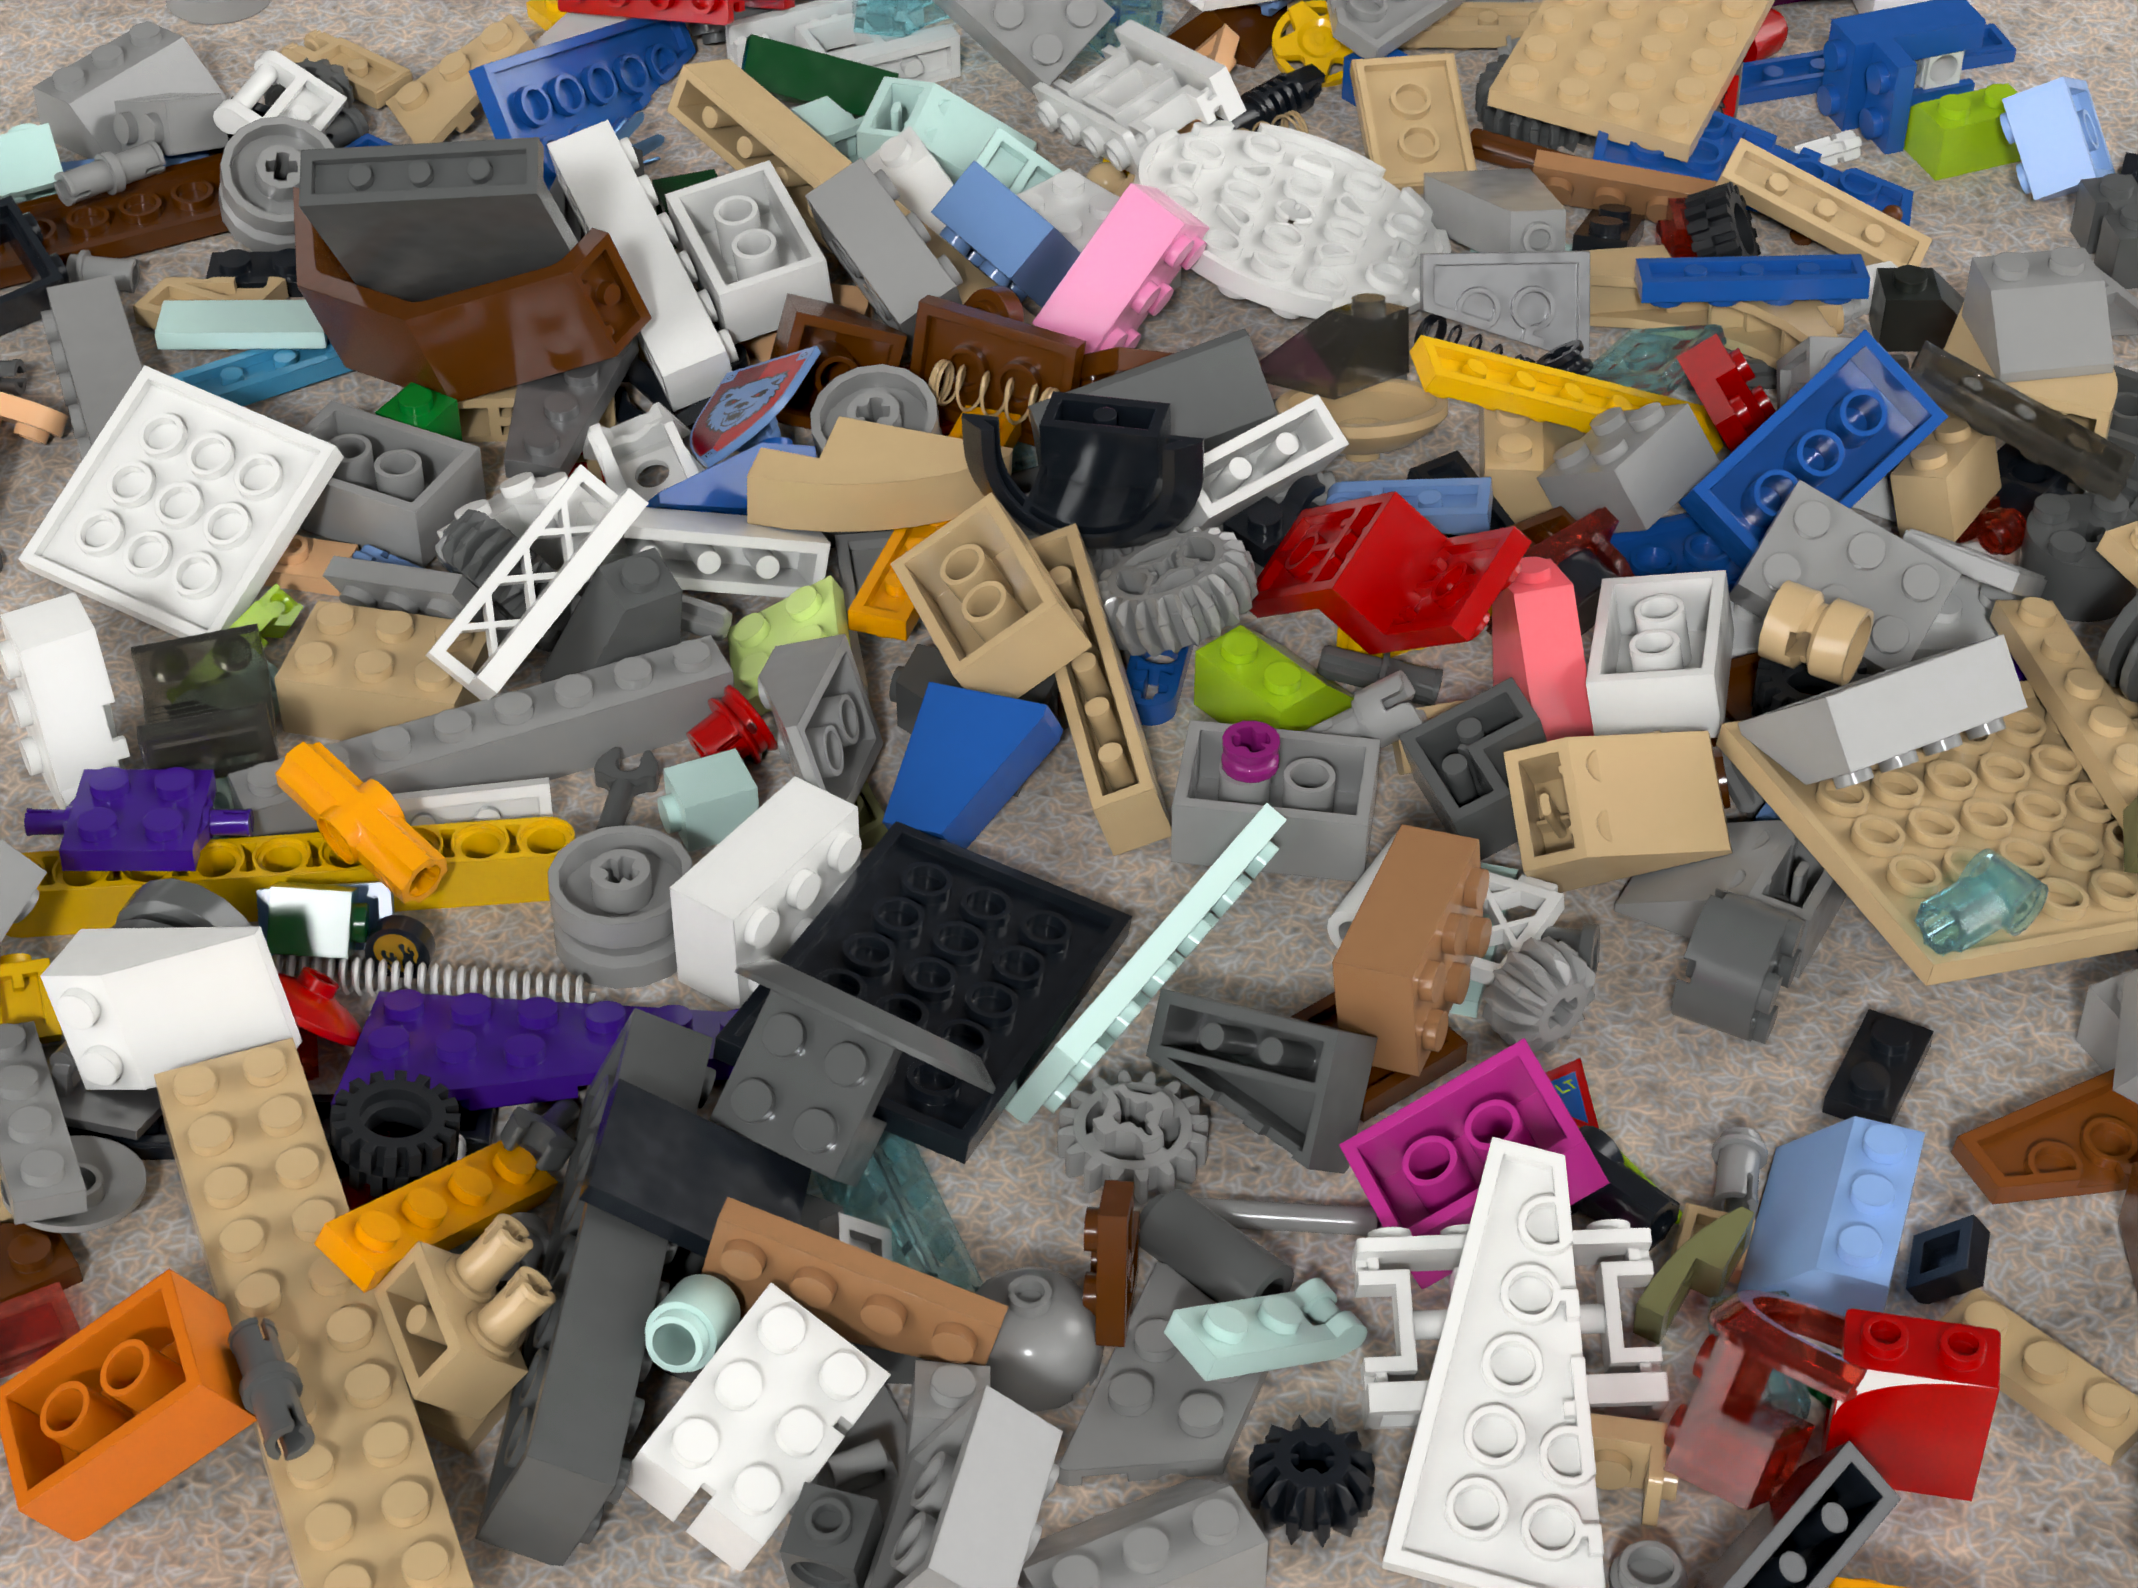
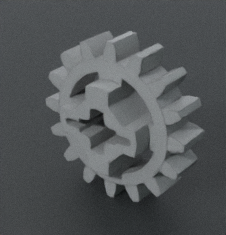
M1126 1070L1119 1071L1117 1083L1109 1085L1105 1080L1097 1076L1092 1078L1091 1095L1075 1089L1071 1093V1108L1060 1109L1059 1129H1057L1058 1157L1065 1158V1173L1069 1178L1084 1175L1085 1192L1090 1194L1098 1190L1101 1186H1104L1105 1180L1133 1181L1135 1198L1139 1204H1146L1149 1190L1158 1189L1161 1194L1166 1195L1174 1190L1175 1179L1188 1184H1192L1195 1181L1196 1165H1205L1207 1161L1208 1116L1199 1115L1200 1100L1197 1096L1181 1099V1083L1176 1080L1162 1088L1156 1086V1076L1153 1072H1148L1141 1082H1132Z

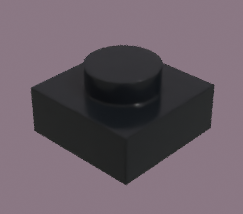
M1973 1214L1913 1235L1906 1290L1918 1303L1928 1305L1982 1287L1984 1285L1990 1231Z

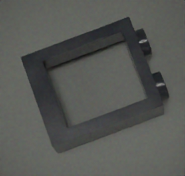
M11 195L0 200V245L9 242L34 282L0 296V336L42 319L40 311L51 309L46 288L70 283L68 272L57 253L49 255L42 245L44 241L43 235L35 217L30 212L23 214Z

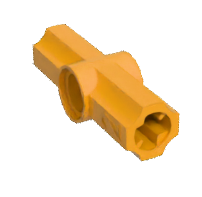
M303 741L286 753L283 764L275 772L278 786L316 821L324 840L340 859L350 865L359 861L403 903L409 901L420 903L437 890L438 883L448 871L446 858L406 822L399 804L382 784L374 779H369L365 783L362 782L320 742L307 744Z

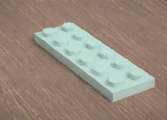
M1268 803L1263 806L1048 1053L1005 1107L1011 1115L1027 1124L1042 1106L1047 1108L1052 1114L1055 1113L1081 1080L1091 1071L1117 1038L1127 1029L1153 996L1185 961V958L1177 951L1187 958L1216 925L1219 919L1210 911L1212 910L1221 918L1252 883V880L1244 875L1243 872L1245 871L1255 879L1278 852L1279 848L1270 840L1286 822V818Z

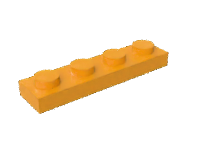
M502 1140L325 1223L314 1245L366 1293L375 1288L418 1241L449 1251L483 1234L484 1230L493 1222V1219L498 1214L511 1215L516 1212H527L539 1206L550 1197L558 1181L547 1171H541L535 1167L537 1161L529 1151L520 1145L516 1149L508 1151L504 1148Z

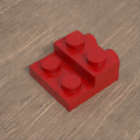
M1717 333L1676 357L1731 453L1776 412L1761 385L1750 390L1746 384L1756 378L1739 347L1728 353Z

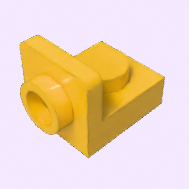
M26 953L0 956V1024H18L34 1021L41 1044L60 1041L62 1037L61 1026L40 977L49 967L50 958L32 960L31 955Z

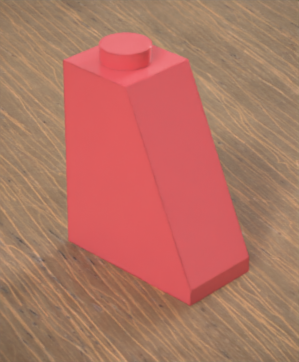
M1524 557L1520 560L1522 568L1518 577L1509 587L1499 593L1492 604L1493 686L1511 677L1513 678L1539 717L1547 742L1565 737L1594 736L1586 688L1587 670L1573 583L1550 558Z

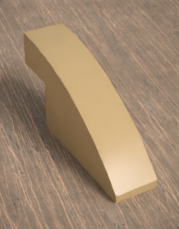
M839 416L819 458L760 448L747 475V523L788 530L820 532H865L910 528L953 520L985 496L975 484L965 460L963 439ZM1001 446L1003 461L1011 476L1013 448Z

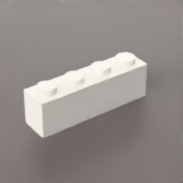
M580 501L576 526L595 525L607 508L601 503ZM645 507L599 566L655 547L682 590L787 598L797 589L803 586H811L825 578L831 543L820 531L788 530L748 524L747 516ZM586 536L574 537L573 551ZM594 573L590 576V578H589L586 582H590V581H591V579H592Z

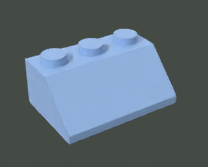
M1853 1116L1776 1147L1735 1296L1734 1306L1843 1332L1845 1315L1848 1309L1854 1308L1884 1313L1915 1184L1925 1132Z

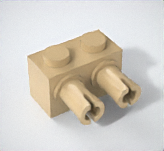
M504 1213L498 1214L493 1219V1222L484 1230V1233L462 1254H454L418 1241L373 1289L413 1399L481 1421L529 1372L518 1347L517 1340L539 1316L556 1302L555 1293L550 1292L552 1286L546 1277L537 1270L526 1266L519 1268L515 1275L506 1283V1286L498 1294L496 1293L495 1286L533 1249V1241L528 1239L530 1235L528 1230L516 1218Z

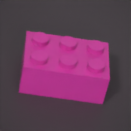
M1525 1038L1339 1144L1383 1228H1407L1411 1230L1412 1236L1440 1235V1231L1446 1227L1470 1224L1492 1137L1565 1155L1570 1206L1609 1184L1585 1138ZM1453 1270L1413 1271L1410 1273L1420 1288L1425 1289L1450 1275Z

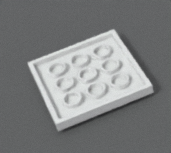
M144 365L18 560L27 570L207 650L251 606L344 457L333 444Z

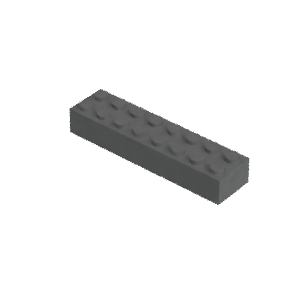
M634 1008L585 1094L574 1138L577 1145L569 1158L541 1274L546 1277L552 1286L550 1292L555 1293L556 1302L527 1328L521 1354L529 1372L512 1388L475 1537L477 1540L549 1565L563 1566L578 1542L589 1545L599 1527L605 1501L616 1504L624 1491L632 1464L630 1459L622 1457L624 1443H629L633 1438L640 1423L645 1404L644 1399L635 1396L638 1383H642L645 1380L653 1363L646 1349L645 1326L649 1315L669 1294L670 1284L661 1281L660 1278L662 1269L669 1267L678 1248L677 1244L579 1199L608 1094L620 1078L697 1114V1109H701L706 1103L716 1076V1070L707 1067L713 1041L712 1037Z

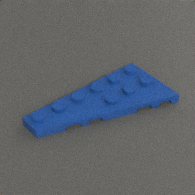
M631 18L481 65L470 70L469 74L495 139L539 137L544 146L543 181L548 190H550L557 175L547 147L548 143L609 120L615 131L625 118H627L628 122L635 112L644 109L652 100L651 95L661 85L669 82L683 67V64H686L696 53L685 22Z

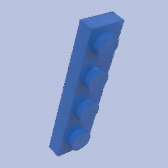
M1861 254L1636 258L1635 282L1641 303H1650L1660 308L1677 307L1682 302H1707L1717 307H1729L1737 304L1739 301H1763L1770 305L1785 306L1792 304L1795 300H1820L1827 304L1841 305L1850 302L1851 299L1869 298L1870 276Z

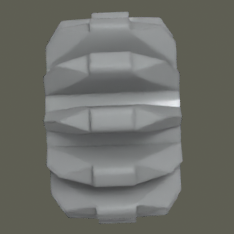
M1550 936L1541 940L1531 937L1523 943L1518 953L1514 951L1508 952L1507 961L1501 969L1493 970L1495 975L1494 982L1484 990L1482 996L1487 1002L1484 1006L1482 1017L1491 1024V1028L1509 1045H1513L1525 1038L1533 1053L1539 1050L1548 1053L1555 1048L1560 1038L1566 1040L1570 1038L1571 1030L1577 1022L1585 1020L1583 1016L1584 1009L1595 997V993L1591 988L1594 985L1596 974L1587 966L1586 961L1578 956V952L1564 942H1557Z

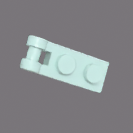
M1313 1278L1307 1280L1292 1292L1176 1309L1170 1317L1164 1334L1205 1381L1337 1359L1362 1345L1367 1335V1328L1354 1313L1346 1310L1341 1311L1337 1307V1295L1321 1278Z

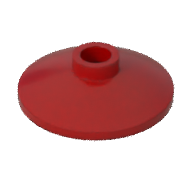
M303 967L298 977L278 973L296 1025L330 1041L350 1047L356 1046L362 1028L351 1013L334 998L340 987L338 983L325 974L309 967Z

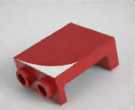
M1854 1308L1848 1309L1844 1320L1842 1355L1831 1409L1826 1408L1823 1419L1821 1455L1850 1441L1893 1490L1972 1501L2000 1390L2001 1333L1993 1328Z

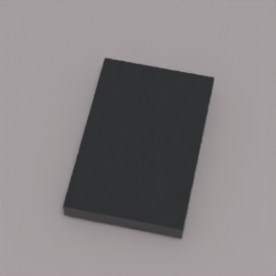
M619 1078L608 1094L579 1199L706 1258L718 1216L727 1197L799 1224L812 1169Z

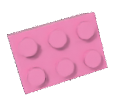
M1130 183L1032 324L1085 340L1084 354L1115 347L1135 349L1141 339V334L1137 332V329L1149 313L1152 316L1157 315L1170 300L1174 289L1169 286L1181 268L1189 270L1200 258L1207 245L1202 238L1210 227L1158 188Z

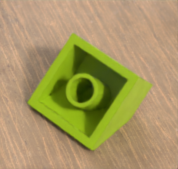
M2009 83L1992 84L1983 89L1961 94H1947L1939 99L1911 106L1904 150L1935 181L2021 161L2016 142L2010 144L2007 141L2000 122V114L2006 112L2002 99L2018 92Z
M1243 625L1237 626L1195 651L1194 705L1219 723L1235 724L1241 721H1259L1270 725L1274 729L1305 731L1352 708L1351 701L1354 700L1352 693L1335 681L1326 679L1318 674L1315 667L1285 646Z

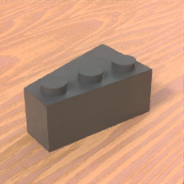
M1161 988L1146 1056L1208 1100L1217 1101L1244 1120L1242 1123L1258 1135H1265L1293 1155L1292 1158L1305 1168L1345 1174L1349 1168V1163L1339 1144L1357 1134L1378 1038L1203 996Z

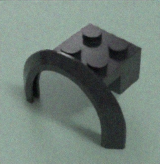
M1053 391L1039 424L1041 466L1028 497L1013 481L1004 464L1000 446L999 417L963 413L961 416L965 460L975 484L984 496L992 492L1017 525L1038 536L1076 523L1086 549H1121L1145 544L1160 538L1177 527L1192 511L1201 493L1204 481V438L1171 435L1170 403Z

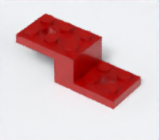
M1396 491L1304 509L1258 576L1256 586L1259 594L1252 600L1253 607L1249 611L1257 618L1319 609L1369 655L1469 642L1477 637L1488 624L1490 619L1488 610L1499 593L1509 587L1518 577L1522 568L1520 560L1532 541L1515 526L1447 538Z

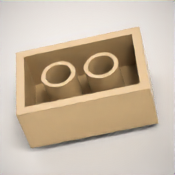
M992 492L890 563L952 675L964 689L1018 699L1093 646L1027 536Z
M318 600L274 678L283 731L344 741L378 731L385 727L396 726L431 716L447 709H455L481 701L425 656L454 619ZM485 631L461 633L447 649V652L475 674L489 658Z

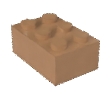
M1401 824L1332 961L1338 1029L1378 1038L1372 1062L1373 1067L1419 1077L1430 1052H1439L1443 1047L1448 1030V1014L1453 1003L1459 1005L1463 1003L1469 988L1471 963L1474 957L1483 958L1485 956L1491 939V919L1483 917V905L1489 887V871L1481 868L1479 839Z

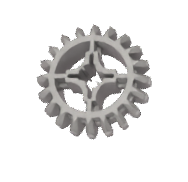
M1192 527L1183 533L1173 530L1168 536L1155 539L1141 547L1133 546L1130 554L1113 560V567L1105 569L1099 575L1100 581L1097 583L1103 608L1119 650H1128L1132 656H1140L1148 651L1151 657H1157L1167 650H1172L1178 654L1183 647L1192 644L1199 647L1202 640L1210 636L1219 637L1221 629L1239 623V615L1247 613L1253 607L1252 600L1259 594L1256 586L1257 577L1254 572L1256 568L1250 552L1245 550L1243 542L1237 540L1234 532H1221L1219 527H1210L1203 532L1200 527Z

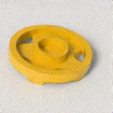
M1314 0L1308 2L1301 1L1294 4L1279 19L1273 31L1272 55L1277 68L1281 73H1289L1296 69L1287 61H1301L1303 66L1313 64L1325 74V80L1321 87L1342 84L1343 70L1329 75L1333 64H1344V57L1353 53V51L1333 38L1327 2L1325 0ZM1317 13H1325L1326 15L1320 16ZM1291 24L1294 32L1282 37L1286 28Z

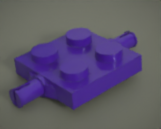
M106 767L83 770L76 796L65 809L27 808L24 827L27 836L63 835L59 848L63 871H196L201 850L214 835H247V837H251L254 829V815L252 808L214 809L213 803L217 792L214 769H186L183 767L122 769Z

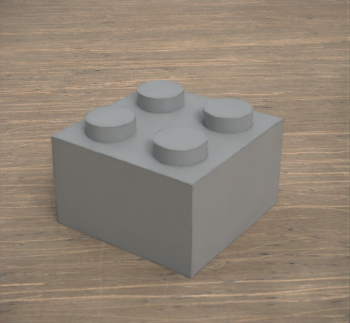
M1654 402L1640 409L1623 411L1621 407H1613L1600 413L1590 422L1592 429L1580 440L1566 444L1553 455L1555 462L1539 475L1537 480L1553 508L1562 506L1590 535L1646 531L1718 466L1720 461L1688 403L1662 406L1661 403Z

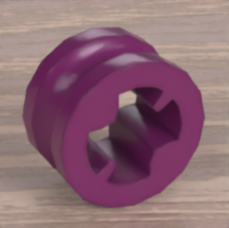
M1241 721L1232 724L1225 730L1222 736L1223 753L1221 755L1222 769L1227 776L1240 782L1259 783L1270 779L1276 774L1279 768L1278 752L1280 749V737L1273 727L1259 721Z

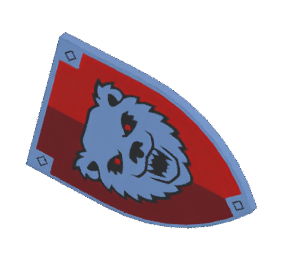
M817 345L727 373L699 414L692 428L690 447L697 460L702 465L710 468L735 450L741 453L756 446L764 439L781 437L776 415L792 398L820 355L821 351Z

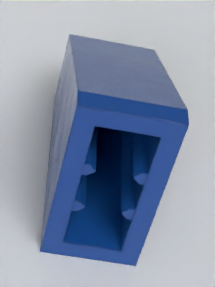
M929 682L882 823L889 830L897 821L967 849L1060 742L1063 728L1046 704Z

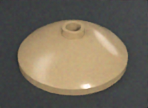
M1344 378L1311 383L1282 394L1275 402V408L1279 415L1318 394L1349 443L1340 454H1345V458L1352 462L1375 461L1380 458V453L1404 448L1436 429L1448 415V398L1442 399L1424 392L1422 384L1419 382L1393 378Z

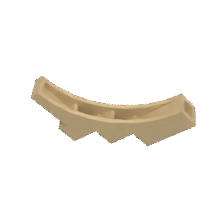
M1664 245L1584 250L1590 251V326L1632 328L1674 334L1704 341L1717 333L1725 348L1735 350L1739 347L1742 354L1754 359L1763 360L1766 365L1776 370L1777 360L1809 336L1838 337L1837 334L1843 332L1844 311L1842 304L1832 305L1820 300H1795L1792 304L1785 306L1770 305L1763 301H1739L1737 304L1729 307H1717L1707 302H1682L1681 305L1673 308H1660L1650 303H1641L1635 282L1636 258H1671Z

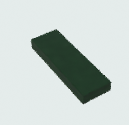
M753 34L747 37L741 66L744 72L777 99L803 105L828 96L842 109L850 112L855 119L865 116L884 76L894 78L899 76V73Z

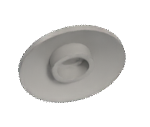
M70 1136L87 1191L88 1212L24 1224L48 1232L79 1233L100 1229L123 1219L139 1205L146 1192L147 1175L142 1160L131 1149L116 1141L96 1136ZM1 1178L2 1200L6 1209L12 1215Z

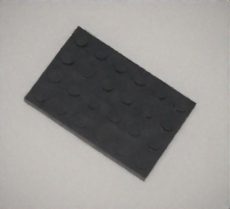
M896 821L779 962L981 1057L996 1087L993 1094L902 1052L873 1114V1117L887 1123L885 1131L965 1164L1126 940L1132 916ZM759 985L720 1031L715 1039L714 1059L733 1067L735 1066L771 989Z

